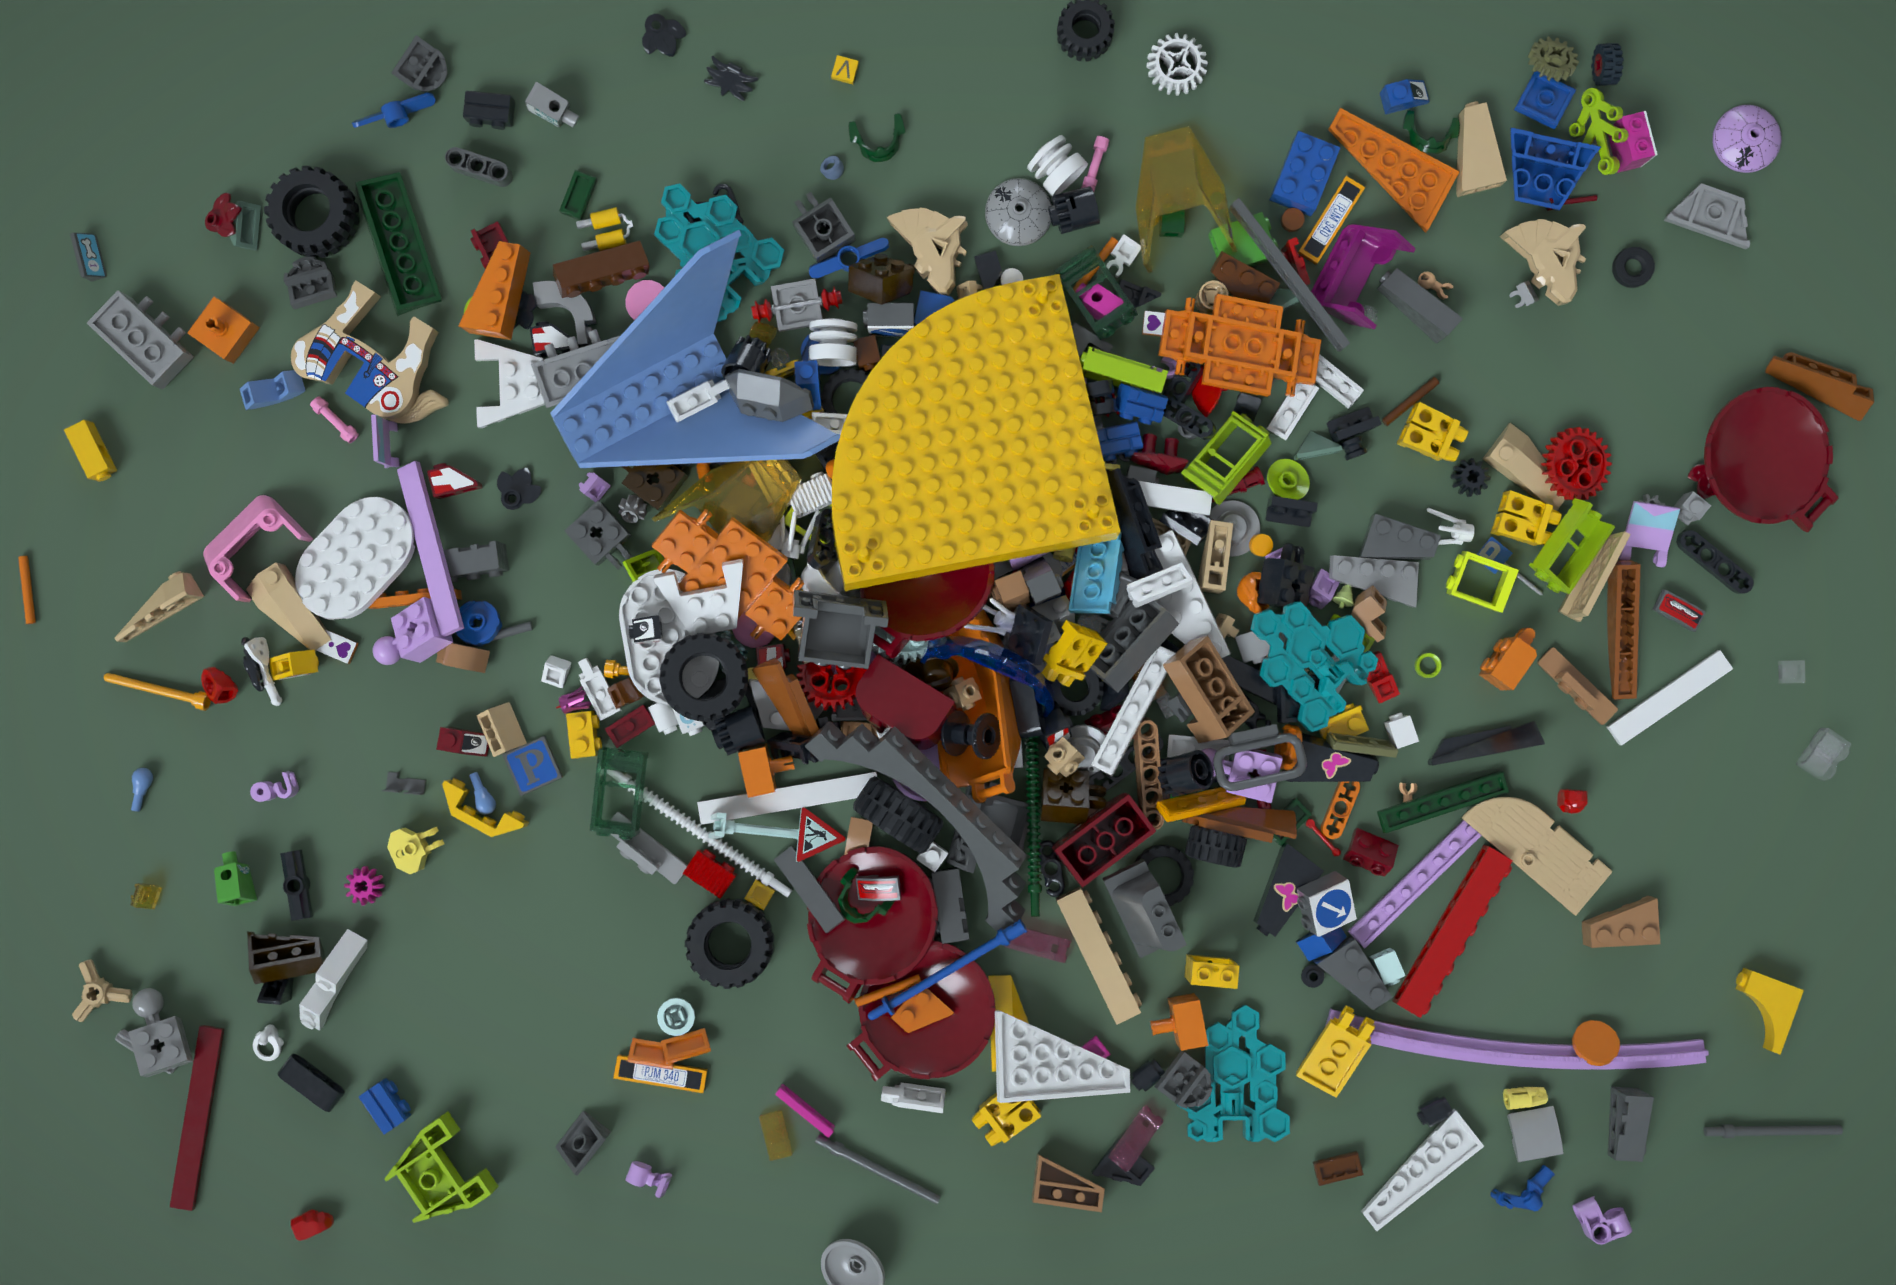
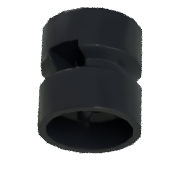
M1102 380L1086 384L1093 417L1118 412L1116 399L1112 397V394L1115 392L1113 380ZM1105 397V402H1097L1098 398Z

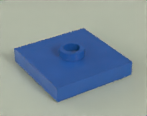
M1536 71L1533 73L1514 110L1555 130L1576 89L1560 81L1556 82L1553 78L1548 81L1545 75L1539 77L1540 72Z

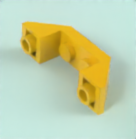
M453 778V780H444L442 784L451 816L490 837L521 829L529 824V822L524 820V815L513 811L512 813H504L497 826L494 819L487 816L483 818L475 814L477 811L467 805L462 807L470 791L464 787L466 785L464 782Z

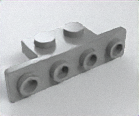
M617 812L606 825L605 830L620 841L616 846L620 850V854L628 860L632 859L638 864L637 867L642 872L653 875L658 871L673 884H676L684 875L683 872L688 865L621 812Z

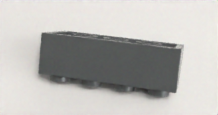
M1130 600L1119 618H1114L1099 634L1108 644L1092 664L1090 670L1117 692L1125 686L1179 625L1175 618L1155 601L1135 608L1132 603L1133 600Z

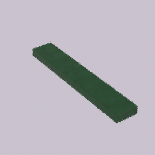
M1497 771L1378 810L1377 814L1383 833H1389L1510 792L1504 771Z

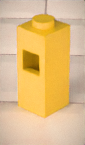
M82 420L64 429L88 479L98 482L105 481L111 477L112 473L117 471L93 422Z

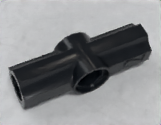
M302 849L280 853L285 879L283 890L288 897L291 921L311 918L313 914L309 895L310 880L306 876ZM295 879L300 882L299 891L293 887Z

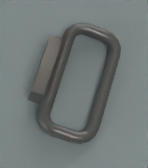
M1277 724L1231 734L1228 737L1230 745L1220 748L1213 758V766L1219 785L1228 791H1239L1301 776L1307 767V758L1301 740L1296 735L1290 733L1277 735L1279 733ZM1289 742L1294 746L1298 765L1292 770L1237 782H1230L1225 776L1222 760L1226 755Z

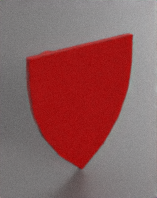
M1202 375L1192 391V396L1198 410L1205 417H1208L1216 404H1218L1222 391H1227L1228 389L1202 384Z

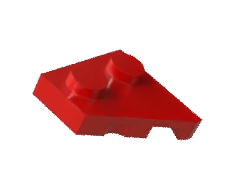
M1297 237L1287 241L1281 252L1308 287L1310 279L1306 271L1304 259L1302 256L1299 257L1295 245L1299 244Z

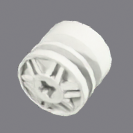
M1063 135L1057 136L1041 147L1027 166L1030 172L1037 171L1035 174L1036 179L1048 175L1043 183V187L1051 196L1060 194L1068 188L1088 166V163L1079 153L1067 156L1072 149V145L1070 143L1064 145L1066 138Z
M835 318L811 321L809 329L814 332L809 334V338L819 342V344L809 346L808 361L817 360L819 366L829 367L855 365L857 362V348L847 345V343L857 340V336L852 333L857 331L858 325L851 321Z

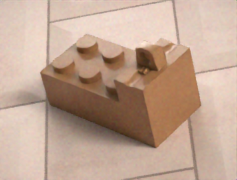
M1208 636L1190 640L1163 664V667L1195 716L1187 726L1194 734L1198 743L1229 737L1255 712Z

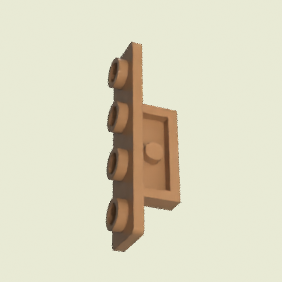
M1554 647L1550 648L1538 660L1537 664L1558 683V688L1565 694H1569L1574 699V703L1582 710H1586L1599 724L1604 725L1618 711V708Z

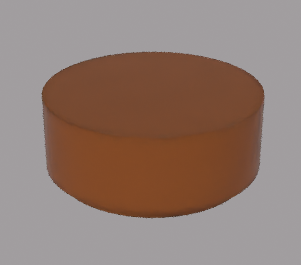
M1297 208L1287 209L1281 217L1282 227L1289 232L1298 231L1304 224V215Z

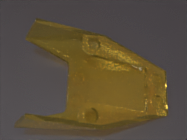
M1188 126L1145 137L1136 201V214L1143 265L1148 273L1153 272L1150 250L1153 229L1159 222L1160 215L1201 205L1206 206L1228 241L1232 252H1237L1225 186L1191 128Z
M786 459L729 462L709 471L655 515L652 520L656 522L678 513L679 510H685L694 506L701 513L704 509H707L708 513L709 511L712 513L713 516L708 521L718 533L734 517L768 542L773 536L802 478Z

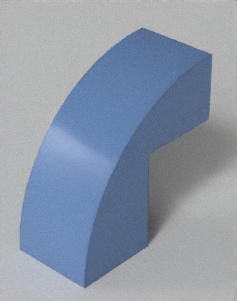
M295 370L282 371L274 379L249 381L240 388L246 410L274 405L292 399L306 391L302 377Z

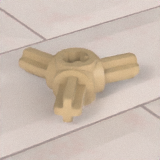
M92 959L79 964L86 985H83L84 989L81 996L83 1000L72 1013L76 1021H85L95 1007L99 1008L102 1003L108 1004L110 1001L129 1003L133 996L132 990L115 988L112 983L105 981L104 977L100 978Z

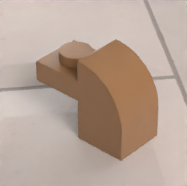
M1371 586L1357 596L1351 615L1364 627L1366 634L1369 637H1373L1378 643L1385 638L1387 627L1378 617L1385 613L1387 601L1374 586Z
M451 643L437 652L436 662L446 666L485 673L490 651Z

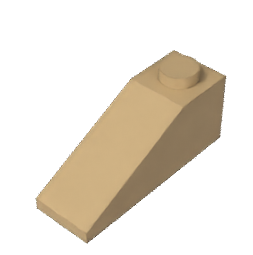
M1210 520L1199 569L1198 584L1202 592L1220 594L1226 590L1233 523Z

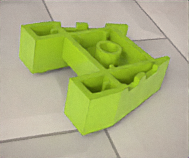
M449 1111L429 1123L419 1132L412 1144L385 1177L387 1182L397 1175L421 1212L412 1219L413 1223L441 1214H449L463 1208H471L490 1196L499 1187L487 1168L464 1182L441 1148V1144L461 1130Z

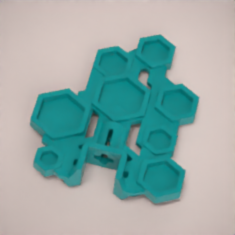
M680 183L666 186L661 200V204L666 208V217L658 218L654 235L681 261L680 266L682 268L700 249L737 230L741 233L735 253L740 252L745 258L733 260L717 322L724 321L727 318V314L734 313L738 309L741 297L730 285L742 273L754 286L762 285L769 278L770 271L780 267L784 249L772 237L758 241L735 218L738 206L727 195L713 197L709 199V202L696 204L690 198L691 194ZM688 212L694 219L700 218L702 221L690 223L684 217V213ZM681 269L676 270L675 276Z
M1297 601L1285 605L1282 614H1275L1272 610L1267 609L1255 613L1253 616L1252 632L1260 640H1265L1270 645L1268 657L1264 658L1262 662L1260 676L1270 687L1283 685L1289 695L1301 704L1297 720L1307 731L1314 732L1327 727L1329 717L1345 710L1347 702L1336 692L1337 687L1344 679L1350 684L1361 686L1367 683L1369 672L1376 670L1378 658L1370 651L1364 652L1365 647L1362 642L1365 629L1352 615L1331 620L1328 622V626H1321L1304 604ZM1280 632L1287 638L1285 649L1283 648L1284 642L1279 638ZM1325 645L1339 659V661L1335 662L1333 658L1324 650ZM1309 667L1320 679L1317 690L1314 688L1315 681L1304 670L1305 668Z
M1245 1004L1231 1012V1020L1226 1026L1216 1022L1205 1029L1208 1046H1205V1068L1211 1075L1212 1092L1208 1100L1201 1106L1187 1107V1109L1182 1108L1188 1112V1118L1193 1120L1187 1124V1136L1197 1142L1202 1139L1207 1142L1223 1140V1120H1243V1137L1251 1142H1259L1264 1138L1277 1142L1290 1134V1116L1277 1108L1276 1075L1286 1069L1285 1052L1270 1043L1265 1044L1257 1039L1259 1012ZM1239 1037H1245V1047L1249 1049V1053L1239 1048ZM1216 1082L1220 1084L1221 1104L1216 1106ZM1250 1082V1100L1255 1102V1110L1244 1104V1085Z

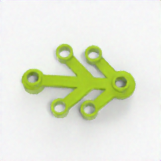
M1589 88L1582 95L1581 104L1583 109L1577 123H1573L1569 127V133L1573 137L1582 136L1585 133V124L1589 116H1591L1592 122L1582 143L1592 145L1596 137L1597 145L1601 147L1599 149L1601 160L1598 163V169L1604 175H1613L1619 170L1620 163L1617 157L1610 156L1605 132L1612 136L1614 142L1623 143L1628 139V131L1624 128L1619 129L1602 119L1600 110L1605 112L1607 118L1611 121L1620 120L1623 116V110L1619 106H1613L1604 101V95L1599 89ZM1614 110H1616V116H1615V117L1613 116ZM1620 132L1622 134L1621 139L1618 137Z

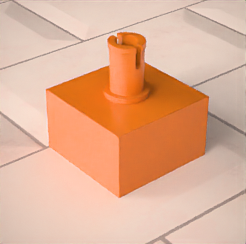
M214 296L190 328L188 334L224 360L234 364L260 327Z
M767 743L738 752L748 798L775 792L777 787L774 777L775 773L795 769L794 763L785 764L793 762L792 755L772 760Z
M1194 993L1167 998L1170 1018L1150 1021L1153 1036L1173 1031L1176 1044L1181 1051L1208 1046L1200 1000Z

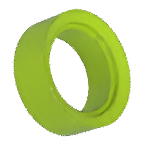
M1421 654L1415 661V670L1421 677H1435L1441 670V661L1435 654ZM1425 657H1430L1435 661L1436 667L1431 674H1425L1420 669V662Z

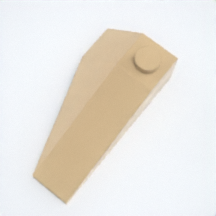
M275 562L258 573L246 590L258 609L309 650L315 649L316 652L318 648L332 640L318 615L311 612L302 603L303 601L296 590L295 579L286 565Z

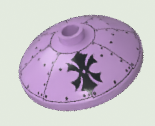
M1754 105L1737 106L1726 112L1715 125L1712 138L1714 151L1719 160L1734 171L1742 173L1759 171L1768 166L1780 150V127L1775 118L1763 108ZM1751 131L1756 134V138L1751 136Z

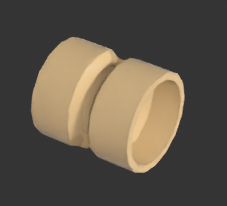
M1212 280L1206 282L1201 287L1195 298V304L1200 313L1212 315L1215 295L1222 294L1228 296V290L1223 283Z

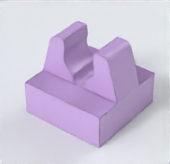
M594 472L587 473L589 477L584 484L582 482L579 483V490L591 500L597 502L611 485Z

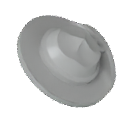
M1235 500L1224 501L1220 506L1217 504L1210 510L1208 517L1213 520L1233 523L1229 557L1240 556L1250 551V539L1254 535L1260 534V522L1254 510L1247 504Z
M1090 725L1070 727L1072 737L1068 741L1085 757L1077 770L1089 771V776L1099 771V769L1091 764L1106 738V734Z

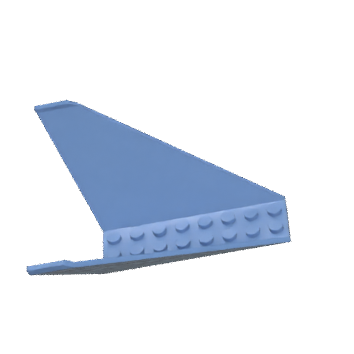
M739 230L700 249L550 412L557 429L579 468L804 459L839 441L840 434L830 431L802 414L784 422L741 414L729 393V389L719 393L721 399L717 400V403L679 422L675 421L666 403L667 400L705 381L713 380L715 384L725 380L721 369L726 361V357L714 335V330L738 240L741 236Z

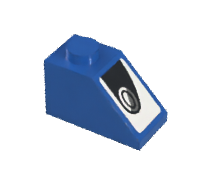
M1406 79L1387 84L1380 92L1385 115L1429 103L1423 80Z

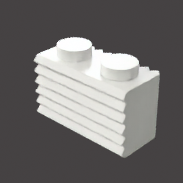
M816 473L810 477V481L802 483V481L795 482L789 486V490H786L793 510L797 512V518L832 504V480L827 473Z

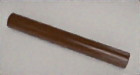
M1436 377L1431 378L1382 419L1384 425H1390L1440 384Z

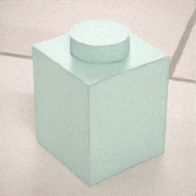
M1388 948L1369 956L1375 971L1384 985H1395L1401 981L1400 978L1405 976L1395 950Z

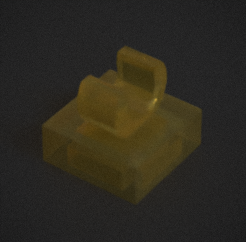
M756 321L750 329L749 336L751 338L757 337L767 343L766 348H768L776 336L777 327Z
M135 884L136 890L134 895H131L132 901L130 905L135 908L155 909L162 888L152 884Z

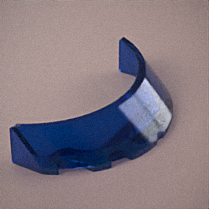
M945 636L928 641L920 662L925 664L926 660L930 657L948 659L954 655L965 657L1033 688L1036 692L1035 699L1045 706L1044 717L1047 718L1053 710L1054 691L1051 684L1040 670L1018 654L999 645L970 637Z

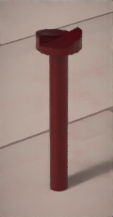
M1597 195L1569 198L1563 205L1597 201ZM1549 198L1551 204L1554 203L1553 199Z

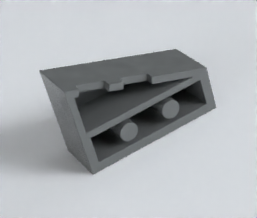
M1374 514L1371 517L1358 557L1430 560L1435 556L1441 535Z
M491 541L487 545L479 546L474 544L466 548L443 550L452 583L458 582V578L466 577L467 580L481 579L480 575L489 574V577L503 576V572L509 571L506 544L498 541Z
M1043 556L1018 569L1019 571L1021 570L1034 606L1061 595V590L1064 586L1059 574L1054 575Z
M954 867L936 870V872L932 871V877H928L934 889L938 906L939 922H937L936 928L937 936L941 935L942 944L969 940L959 868Z
M1350 936L1344 939L1333 952L1312 960L1373 1010L1393 998L1357 941Z
M1611 1087L1608 1156L1619 1161L1643 1162L1644 1155L1646 1154V1141L1654 1100L1653 1096L1639 1088Z

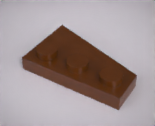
M1223 251L1220 252L1210 270L1217 280L1226 286L1230 294L1237 298L1269 304L1280 285L1278 281Z

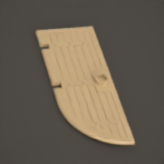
M1514 797L1492 798L1475 805L1461 817L1502 854L1513 860L1516 866L1575 916L1612 873V870L1599 859H1596L1591 864L1589 860L1593 854L1560 825L1553 831L1550 827L1555 821L1539 807L1526 800Z

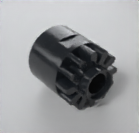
M1091 186L1052 196L1053 204L1048 207L1053 227L1058 226L1061 234L1100 224L1098 206Z
M747 335L744 338L740 336L721 369L723 378L725 379L726 374L738 369L763 374L773 357L770 355L772 350L766 348L767 343L757 337L751 338V336Z
M752 705L714 720L716 729L712 730L713 738L718 749L724 748L727 756L766 742L760 721Z
M1201 750L1166 758L1161 761L1162 766L1158 767V779L1161 788L1166 789V795L1171 794L1172 797L1208 789L1213 783L1214 771L1209 757Z

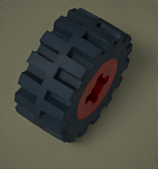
M1618 43L1598 44L1595 47L1596 49H1594V56H1592L1593 81H1595L1597 86L1617 85L1620 82V77H1622V62L1624 61L1621 46Z

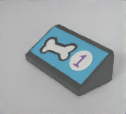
M70 233L80 276L91 282L106 278L107 275L97 236L87 233Z

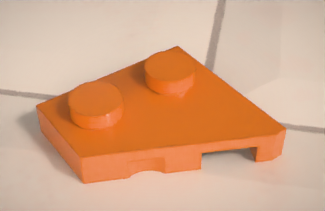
M925 989L905 1001L895 1014L891 1016V1019L907 1033H910L951 1016L954 1012L930 990Z

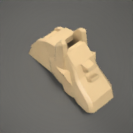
M927 208L902 210V212L888 216L887 219L890 225L913 247L914 255L917 258L914 267L917 269L916 272L923 279L928 277L929 285L938 294L949 296L956 286L955 267H961L962 264L956 258L959 254L964 256L967 254V251L961 247L960 236L961 232L968 226L966 217L954 216L949 219ZM936 247L942 250L941 255H939Z
M1537 219L1521 223L1499 236L1522 257L1527 259L1530 271L1534 274L1531 280L1534 286L1540 289L1546 285L1545 295L1557 306L1566 305L1572 301L1578 290L1576 275L1581 272L1580 269L1575 267L1576 262L1584 263L1586 260L1585 257L1580 255L1578 238L1586 228L1584 224H1576L1568 228L1554 221Z

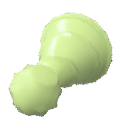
M1345 584L1335 597L1332 598L1335 603L1339 604V608L1343 609L1344 606L1352 607L1354 605L1352 586Z

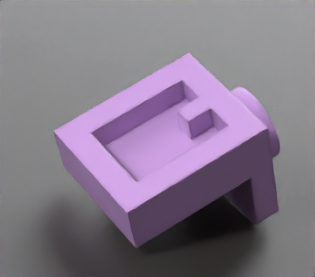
M1321 568L1311 585L1309 603L1319 609L1324 608L1331 601L1340 582L1329 579V573Z

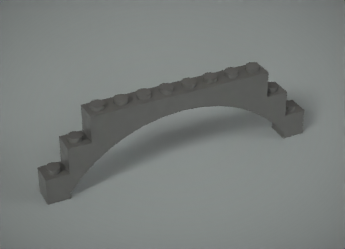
M829 721L812 736L805 747L820 762L824 759L843 761L878 771L909 787L939 810L964 839L980 868L988 897V915L985 921L997 932L1000 928L1005 929L1021 919L1026 910L1015 899L1020 895L1026 882L1016 871L1020 868L1027 855L895 726L878 739L863 724L846 736Z

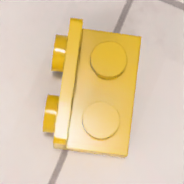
M1354 703L1346 705L1344 711L1329 717L1328 726L1319 729L1321 737L1326 739L1329 732L1357 736L1368 731L1369 728L1361 712L1363 710L1362 706H1354Z
M595 711L566 714L571 759L599 756V751H602V741L600 737H597V728L600 727L598 715H595Z

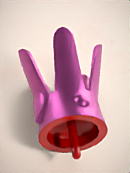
M581 686L571 694L568 693L559 697L560 705L556 709L561 707L564 714L571 713L573 710L588 709L592 704L589 701L580 702L584 700V695L586 694L585 690L579 691L583 687Z

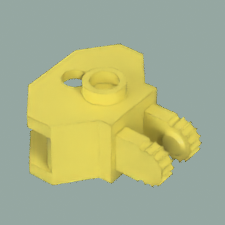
M434 827L423 833H415L407 828H401L392 832L387 848L396 868L408 874L424 869L427 855L432 853V850L445 844L442 839L428 845L425 839L428 836L435 835L439 831L438 828Z

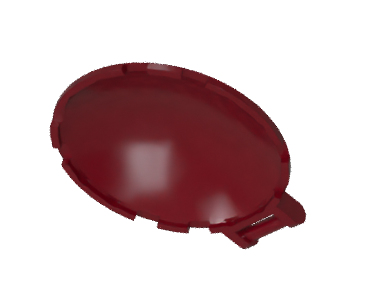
M1779 387L1752 389L1730 400L1713 420L1704 447V465L1708 482L1722 505L1734 515L1750 522L1775 524L1792 519L1801 530L1809 532L1813 528V523L1821 514L1839 499L1827 485L1829 466L1833 464V446L1829 444L1827 435L1829 429L1820 412L1803 396L1793 391L1780 389ZM1822 497L1821 502L1806 517L1804 514Z
M994 563L860 588L861 598L886 601L888 625L887 627L879 628L895 639L890 644L874 633L873 643L886 651V655L893 659L901 652L909 640H935L960 630L970 623L985 606L993 588L995 577Z
M861 847L848 851V854L833 860L817 879L839 911L838 898L844 888L840 880L851 868L855 867L858 870L856 876L879 875V877L899 875L902 898L901 900L894 901L885 916L879 913L864 923H852L846 919L829 933H825L811 911L809 910L807 929L809 938L818 953L817 956L821 960L811 979L830 988L842 996L843 1000L847 1003H851L854 1000L861 985L886 984L911 972L929 951L936 933L938 906L930 880L917 863L908 856L890 848ZM856 877L854 878L848 892V903L851 907L857 908L858 913H869L878 904L881 905L884 902L858 900ZM829 970L850 983L849 987L845 988L825 975L826 972Z
M933 941L925 957L911 972L886 984L863 985L860 996L919 974L922 981L967 953L953 945ZM975 960L927 988L954 1013L910 1033H907L891 1019L892 1015L888 1012L875 1020L868 1018L870 1011L883 1004L882 998L859 1006L858 1012L862 1033L846 1046L850 1051L853 1050L871 1072V1077L875 1082L890 1069L917 1079L947 1077L969 1066L981 1054L993 1031L996 1006L990 981ZM906 988L904 990H901L899 992L893 993L885 997H887L890 1000L909 988ZM900 1004V1005H898L897 1007L894 1008L895 1012L898 1010V1008H899L902 1004ZM864 1041L883 1064L880 1069L862 1048L861 1042Z

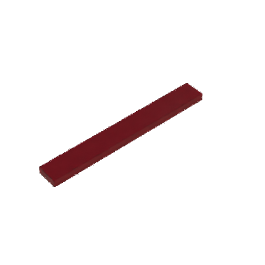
M206 1025L199 1026L169 1208L188 1211L195 1209L225 1028Z

